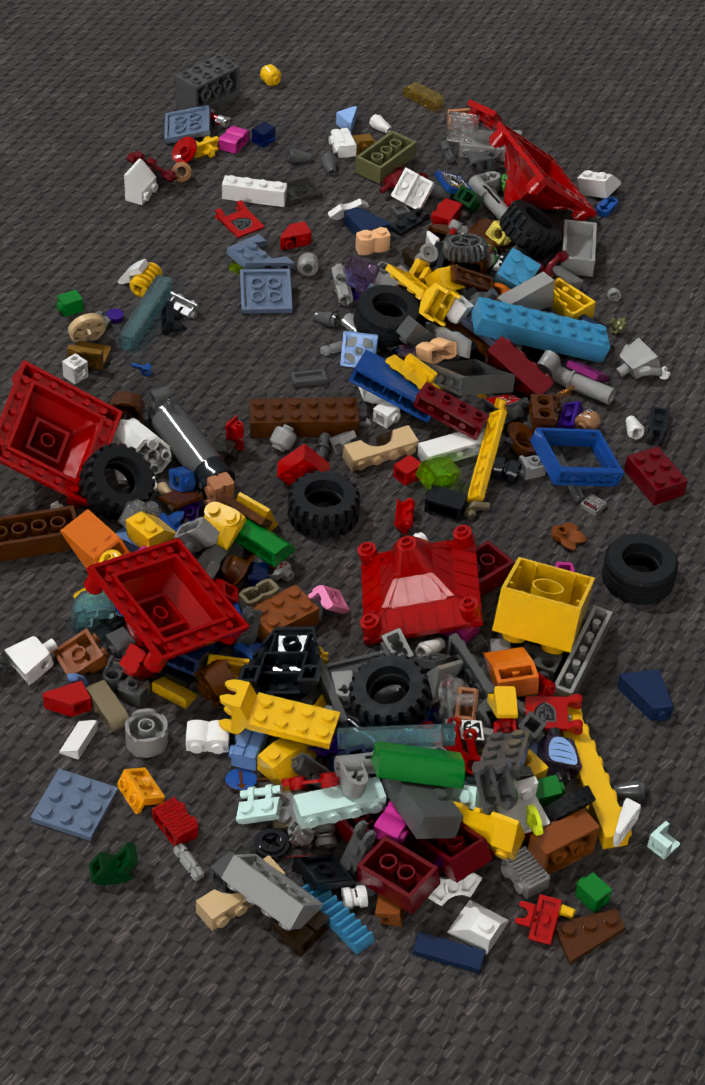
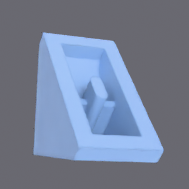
M353 106L336 112V124L340 128H348L351 133L356 121L357 107Z

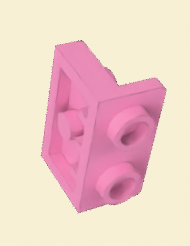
M319 585L308 595L309 599L321 602L326 610L341 614L350 611L340 590Z

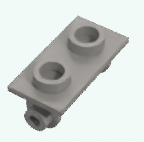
M170 292L172 299H169V301H173L174 309L177 311L181 310L180 313L189 319H195L197 313L201 314L197 302L194 300L189 301L179 293Z

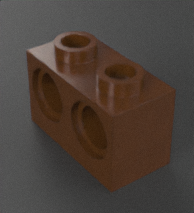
M530 395L529 415L531 431H535L536 428H554V425H557L558 416L554 414L556 412V402H553L552 395Z

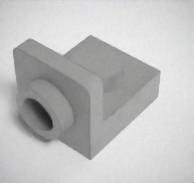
M352 430L329 438L335 454L343 453L344 445L352 443L351 439L357 436L355 431Z

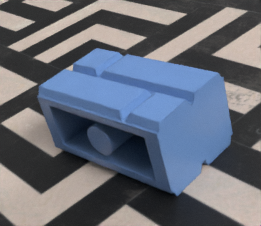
M246 728L239 735L235 734L236 744L231 745L228 755L231 758V765L256 771L257 755L264 750L268 734Z

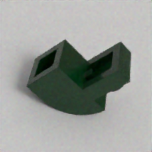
M464 185L460 186L453 197L474 212L477 211L484 198Z
M127 842L116 855L99 852L89 863L91 883L106 886L125 883L133 879V868L138 863L135 844Z

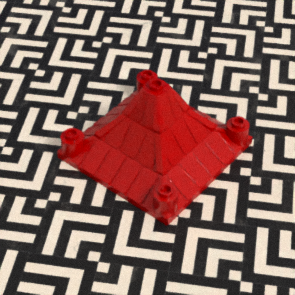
M501 121L495 125L496 130L490 135L489 143L494 148L504 146L506 151L507 180L504 190V203L508 207L513 201L520 199L533 204L539 209L573 211L571 213V220L586 221L589 217L594 218L597 215L596 210L552 156Z
M23 360L19 369L12 376L13 385L0 416V464L66 495L67 504L69 506L74 505V509H79L82 506L87 507L89 506L86 503L88 500L86 497L83 498L81 494L83 489L79 487V481L81 480L79 473L84 462L96 450L112 443L123 411Z
M459 525L453 530L454 539L430 543L425 539L415 536H404L393 545L391 550L386 552H377L376 545L373 542H364L359 545L357 552L361 561L363 617L360 619V626L365 645L382 643V635L398 628L401 629L405 639L483 626L476 541L471 527Z
M180 538L89 565L86 570L89 575L84 581L85 589L94 595H99L104 590L107 597L114 603V606L121 615L124 616L128 632L136 641V645L149 650L144 659V665L151 672L158 673L162 671L168 660L217 641L232 645L250 627Z

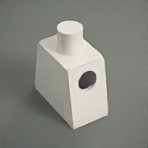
M32 636L4 651L10 664L30 685L53 666L54 663L50 653L57 650L58 646L52 638L42 644L36 637Z

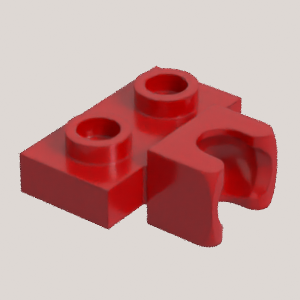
M541 894L539 895L537 905L520 901L519 905L527 910L528 914L525 918H515V924L530 928L529 940L552 946L563 901Z

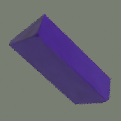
M580 401L563 403L557 428L576 429L575 418L584 411Z

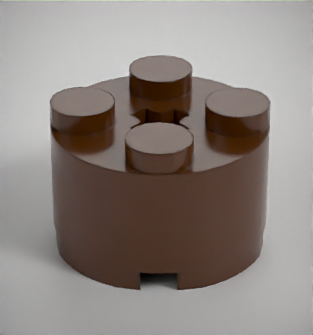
M128 391L115 392L109 404L123 411L120 420L135 418L142 424L145 412L142 396Z
M225 659L222 661L215 660L194 673V678L198 676L199 682L196 685L200 694L206 701L211 700L214 703L213 708L222 705L220 695L236 694V692L230 691L225 687L226 681L238 679L232 675L230 665Z

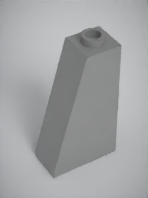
M541 272L498 296L497 301L537 310L553 306L554 279L545 272Z

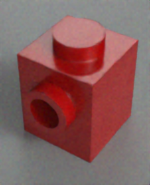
M408 455L394 464L393 477L405 486L414 481L417 482L422 477L423 464L411 455Z

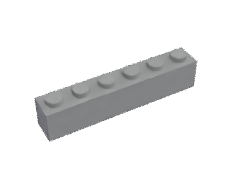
M593 606L555 682L556 690L553 697H568L578 693L609 630L612 611Z

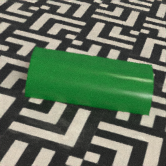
M245 516L247 521L234 542L274 568L295 552V547L247 516Z
M376 741L371 762L377 778L463 789L465 763L460 752Z

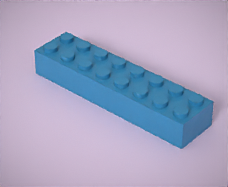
M478 297L471 312L474 334L494 339H499L503 336L515 344L550 350L555 353L594 362H603L610 350L606 326L601 324L589 323L584 320L572 319L567 316L564 317L483 297Z

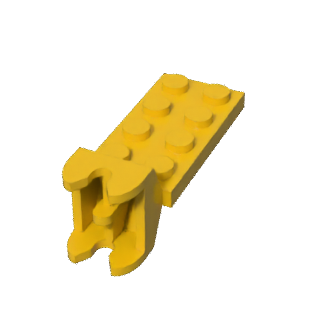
M388 264L385 270L390 273L389 276L398 281L403 287H406L407 291L416 294L415 297L421 300L419 313L431 322L435 321L445 327L444 318L455 299L460 300L462 296L456 291L436 282L429 288L413 274Z
M236 679L225 682V687L230 691L236 692V694L220 695V702L225 705L224 711L231 716V720H219V726L224 731L239 735L246 728L330 749L341 712L260 692L257 695L250 682Z

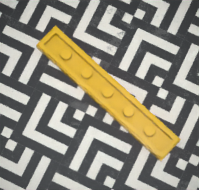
M504 408L491 412L489 415L468 491L467 503L469 504L473 501L484 500L507 411Z

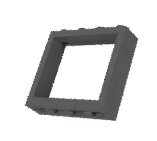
M477 359L442 360L436 364L423 361V363L438 373L434 381L437 386L460 396L513 392L514 374Z

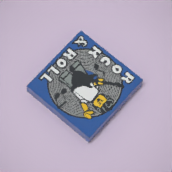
M437 170L434 174L448 193L456 194L461 185L471 189L459 175Z

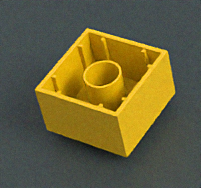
M518 557L501 587L492 631L502 633L503 639L511 643H523L527 640L541 644V649L550 654H562L564 651L571 653L586 618L595 578Z

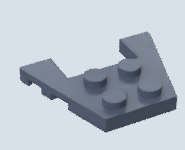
M259 234L228 247L226 254L244 269H265V266H271L274 269L288 266V269H294L295 264L287 256L271 258L267 255L265 251L260 249V247L266 246L267 240Z

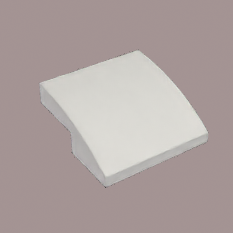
M405 167L391 196L414 209L423 208L435 183Z

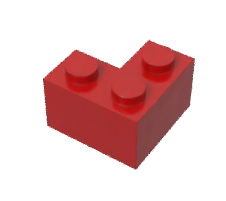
M304 443L278 461L277 477L288 486H291L300 476L303 477L306 473L310 472L311 474L318 470L320 472L330 471V463Z

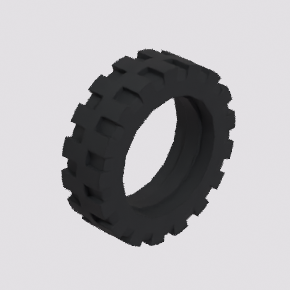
M589 785L550 803L543 810L551 824L555 820L559 821L567 817L573 811L577 812L596 801V798Z

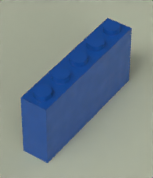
M366 349L357 363L349 382L428 423L431 416L413 407L415 398L420 391L417 385L405 379L397 370H393L385 362L386 359Z

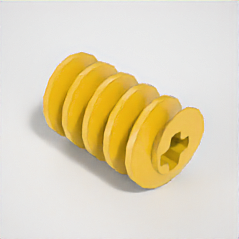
M148 262L149 265L141 274L135 275L129 283L132 293L144 298L162 276L161 268L152 262Z

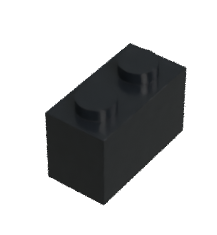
M432 485L425 499L424 511L460 522L467 507L468 495Z

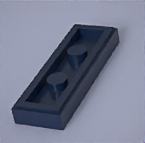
M419 932L412 954L479 973L485 956V950Z

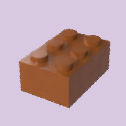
M296 584L252 606L253 609L262 610L257 632L258 637L262 641L267 638L275 627L314 626L319 623V607Z
M584 808L577 812L573 811L567 817L559 821H553L548 827L543 829L542 835L536 836L532 833L528 850L537 862L542 865L547 874L551 875L593 853L600 826Z

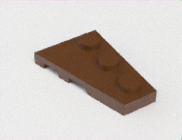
M613 909L558 922L555 934L569 965H571L583 955L592 952L599 945L605 944L624 932L625 925L618 910Z

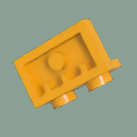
M146 767L124 769L117 787L135 814H140L145 805L163 803L165 796Z

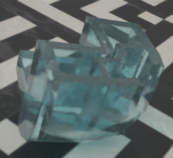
M85 590L74 599L70 617L72 630L92 628L93 620L114 617V603L107 597L104 590L99 595L90 594Z

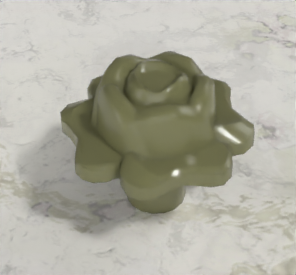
M613 317L609 321L612 325L610 327L611 334L624 332L626 318L620 317L616 320Z

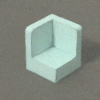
M667 821L650 834L647 845L649 849L662 859H666L680 845L676 839L667 833L670 824Z

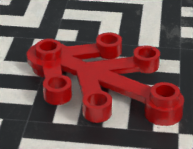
M450 717L447 721L453 742L440 733L432 721H425L419 724L418 730L423 728L426 739L433 738L449 751L460 752L465 762V772L475 776L472 771L473 762L480 761L481 756L478 755L475 743L478 733L474 728L466 729L463 732V738L467 741L468 754L463 748L459 730L462 726V721L459 717Z
M335 772L320 773V778L305 780V776H296L281 779L282 787L289 786L290 791L306 789L307 784L320 783L321 788L339 786L338 780H340V776H336Z

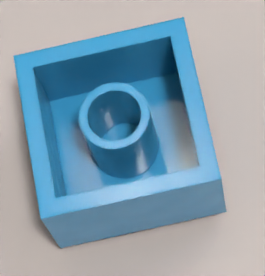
M512 248L494 276L493 282L503 283L510 289H513L534 277L541 264Z

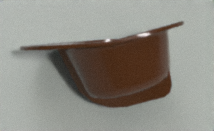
M509 423L507 432L513 440V451L519 456H533L536 451L530 441L534 433L523 423Z
M250 554L244 559L236 555L227 556L221 566V576L226 582L236 586L244 577L255 554Z

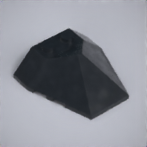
M275 627L262 642L263 647L258 652L255 651L252 654L253 659L249 664L243 665L237 679L250 682L257 695L260 692L288 700H302L318 684L322 672L315 627Z

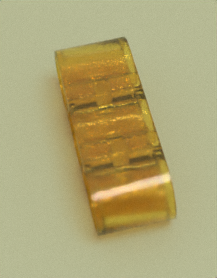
M417 82L411 83L402 90L404 97L421 104L426 109L434 111L444 104V98L441 94Z

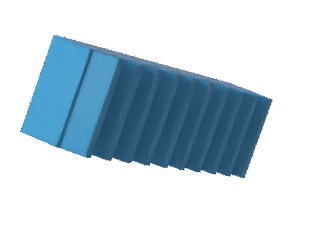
M308 883L301 887L324 904L320 911L330 917L329 927L356 955L374 943L373 932H368L367 926H362L361 920H357L355 914H351L349 908H345L343 902H339L337 896H333L330 889L314 891Z

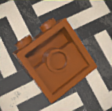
M87 628L54 651L66 675L67 673L84 675L88 671L93 675L107 666V658L110 657L104 646L99 647V644L102 642L97 634H91Z

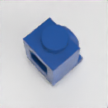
M185 466L169 469L170 488L181 493L194 490L196 479L193 471L186 469ZM176 476L179 477V482H176Z

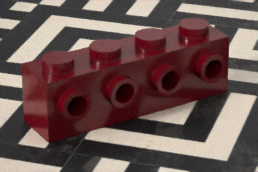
M428 382L418 392L413 407L474 440H477L490 417Z

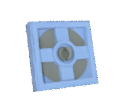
M344 331L340 366L355 368L366 349L377 354L378 335Z

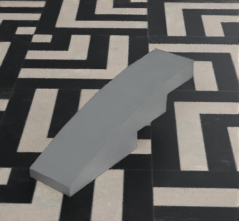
M425 322V328L435 337L456 342L457 355L470 358L471 340L459 332H451L446 327H438L432 322Z

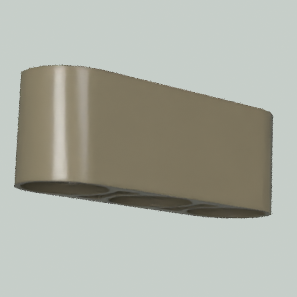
M102 680L85 687L91 698V706L96 713L100 714L101 717L99 718L106 727H109L111 730L109 732L112 733L124 728L125 721L129 719L128 713L106 681Z

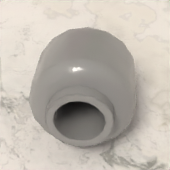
M308 252L298 258L297 267L300 274L307 277L316 274L319 268V261L316 255Z
M286 424L283 427H275L270 437L272 447L281 450V452L291 450L297 438L296 434L293 433L294 429Z

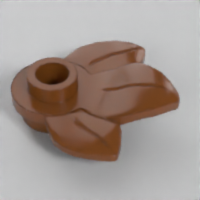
M563 523L562 525H555L551 529L552 539L571 551L576 550V544L587 542L586 536L581 531H578L579 527L576 524Z

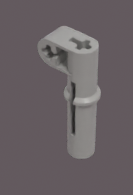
M490 171L473 176L469 180L468 186L472 191L484 198L481 204L486 206L500 221L502 215L509 208L499 198L497 193L500 190V174Z
M546 350L537 363L544 374L550 375L554 383L566 387L568 391L570 389L608 405L614 399L615 388L578 374L575 370L571 371L562 367L560 357L553 351Z
M428 745V746H420V747H424V748H431L429 745ZM373 751L335 757L336 776H340L338 781L342 792L351 799L360 798L368 782V775H376L371 762Z

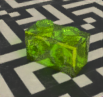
M447 456L424 460L419 465L415 475L430 490L432 485L444 487L454 484L462 471Z

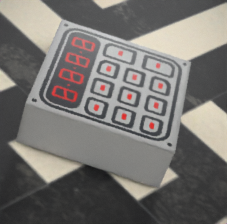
M591 494L581 503L580 508L596 516L606 507L607 503Z

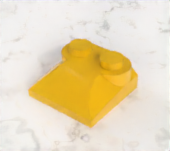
M211 502L205 507L204 518L220 532L216 544L225 551H228L247 519L234 508L220 502Z

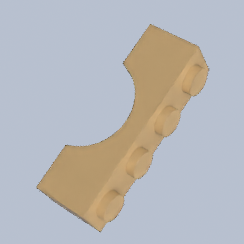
M407 425L394 429L391 441L383 446H370L361 440L345 444L342 458L351 471H361L371 465L377 466L387 460H396L403 455H412L417 451L419 440L410 426Z
M269 855L263 859L285 875V872ZM214 889L196 900V913L213 931L218 927H225L235 916L240 917L244 915L253 904L247 902L244 899V895L240 892L227 894Z

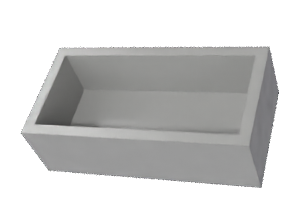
M567 219L564 221L561 252L565 250L569 254V258L561 262L560 266L573 273V275L593 276L597 223Z

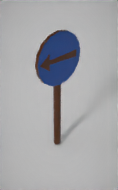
M241 768L230 771L225 777L226 785L234 791L247 790L248 787H254L257 782L270 781L269 778H257L256 774L252 771Z

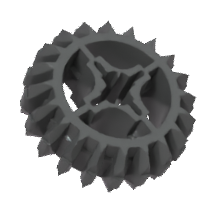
M458 233L444 240V256L454 263L467 264L479 262V260H483L487 256V241L482 236H477V234Z

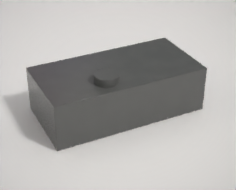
M390 779L381 780L385 793L416 839L456 838L463 815L442 786Z

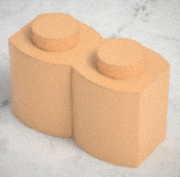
M383 227L372 231L362 230L356 233L355 248L359 255L386 252L390 250L391 235L388 229Z
M441 337L435 338L430 342H422L416 346V358L430 364L439 363L443 359H452L457 355L456 342Z

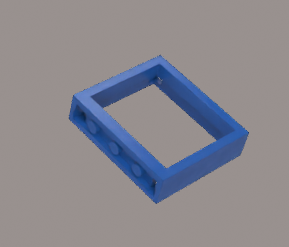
M536 428L530 442L554 485L613 487L619 485L624 475V471L600 430ZM550 446L591 447L602 468L561 466Z

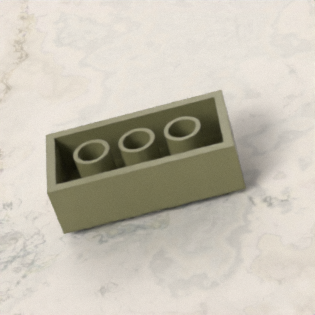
M394 131L389 132L356 156L355 173L381 184L383 179L394 173L397 167L402 168L416 157L417 141Z

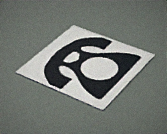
M461 720V739H464L463 732L466 729L474 728L478 733L476 740H484L482 721Z

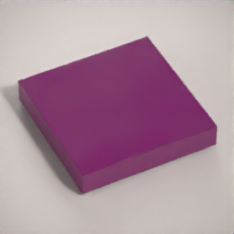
M568 360L566 365L567 368L575 370L595 381L605 382L610 377L582 362Z

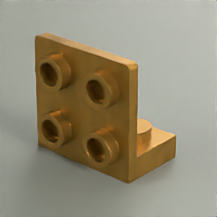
M78 341L76 346L68 345L67 358L76 353L87 361L88 369L102 371L111 352V346Z

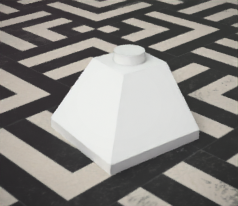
M469 900L447 933L472 947L485 950V954H488L509 923V920Z

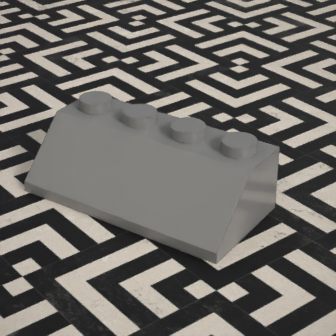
M256 854L234 855L221 879L227 882L228 888L243 894L247 902L259 906L264 915L275 918L279 921V926L288 931L301 929L324 905Z

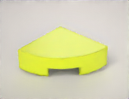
M530 804L526 806V824L538 836L543 834V826L535 805Z

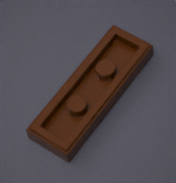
M457 265L450 267L451 282L468 288L475 287L480 292H488L491 288L494 289L493 277Z
M220 491L217 496L218 499L266 528L271 526L272 521L231 495Z

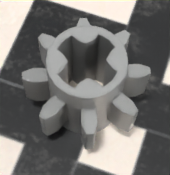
M294 820L288 827L289 841L295 846H306L314 839L315 830L313 828L300 829L298 821Z

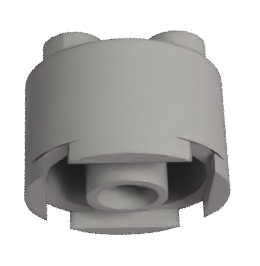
M149 708L134 711L132 716L125 721L126 746L134 757L150 758L165 751L168 745V723L162 713L160 715L156 713V710Z

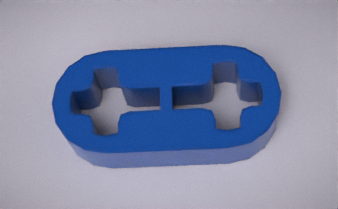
M613 196L604 198L597 205V215L601 217L609 216L616 209L618 199Z

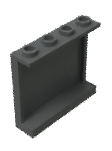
M384 642L381 643L380 651L337 662L324 664L322 657H320L322 672L318 685L326 704L332 706L334 711L341 712L337 725L339 733L355 731L348 725L349 718H353L357 722L359 720L355 716L353 707L344 710L335 692L330 672L352 670V674L359 672L358 668L362 664H367V660L370 658H378L380 654L390 655L391 651L390 649L387 650ZM400 685L387 686L376 693L373 701L381 704L395 703L407 694V688Z

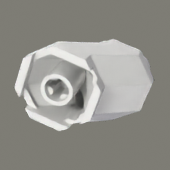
M135 418L119 421L112 443H117V446L123 443L128 448L130 446L136 448V452H141L144 455L143 458L150 462L151 465L149 467L153 469L155 475L162 473L171 462L170 446Z

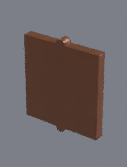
M174 490L158 496V500L177 508L204 499L203 495L195 491L181 493Z

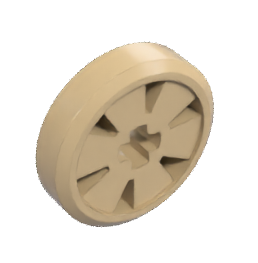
M88 313L73 320L68 327V333L71 340L75 343L78 341H93L104 334L107 325L100 314Z

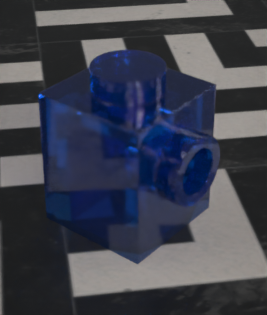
M262 122L252 128V142L264 148L275 141L276 127Z

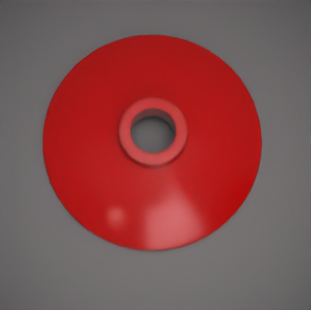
M189 136L180 139L172 150V159L176 163L190 162L197 150L196 140Z

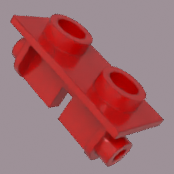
M235 415L225 425L227 452L230 449L237 452L244 449V439H242L244 437V424L238 421V415Z
M407 498L403 502L397 499L394 526L405 535H408V529H411L414 524V513L412 512L414 511L415 501L412 498Z
M538 672L539 685L538 694L536 695L553 696L556 690L555 683Z

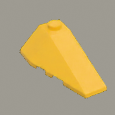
M280 738L257 755V770L266 778H269L273 784L282 785L281 779L299 776L291 768L293 763L291 758L303 752L310 755L313 759L317 755L316 752L308 750V747H314L313 745ZM283 787V791H290V787Z
M453 801L463 815L462 823L485 837L488 847L495 852L497 857L504 860L508 858L515 860L525 838L520 821L496 812L488 815L481 808L477 807L472 811L466 805Z

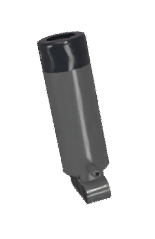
M164 386L150 391L148 394L149 427L170 446L171 453L181 466H185L186 469L194 472L196 485L203 494L206 495L204 487L207 486L208 477L218 476L220 473L227 472L235 482V472L184 409L174 403L169 387Z

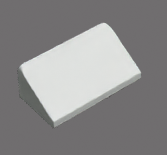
M79 721L59 753L79 760L98 730L97 721Z

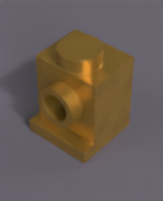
M371 134L353 135L357 145L356 156L376 142Z

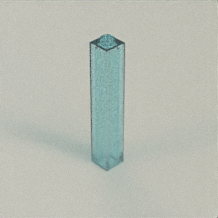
M156 275L119 333V347L136 351L171 295L170 292L173 291V278Z
M454 723L337 728L338 749H346L365 744L366 749H371L375 747L376 741L417 747L454 746L456 738Z

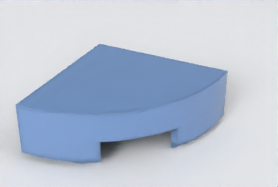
M67 673L68 684L82 680L85 687L89 686L88 680L84 676L76 673Z

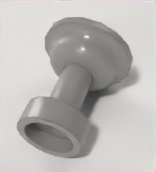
M430 243L422 245L420 253L414 257V261L416 258H419L429 263L434 262L438 258L437 248Z

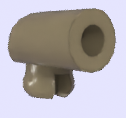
M473 501L465 508L464 514L468 519H474L478 510L489 511L490 503Z

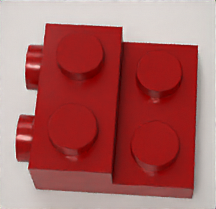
M471 99L468 101L467 105L470 108L468 115L471 117V121L476 124L480 122L489 130H492V128L496 130L495 125L503 120L496 111Z

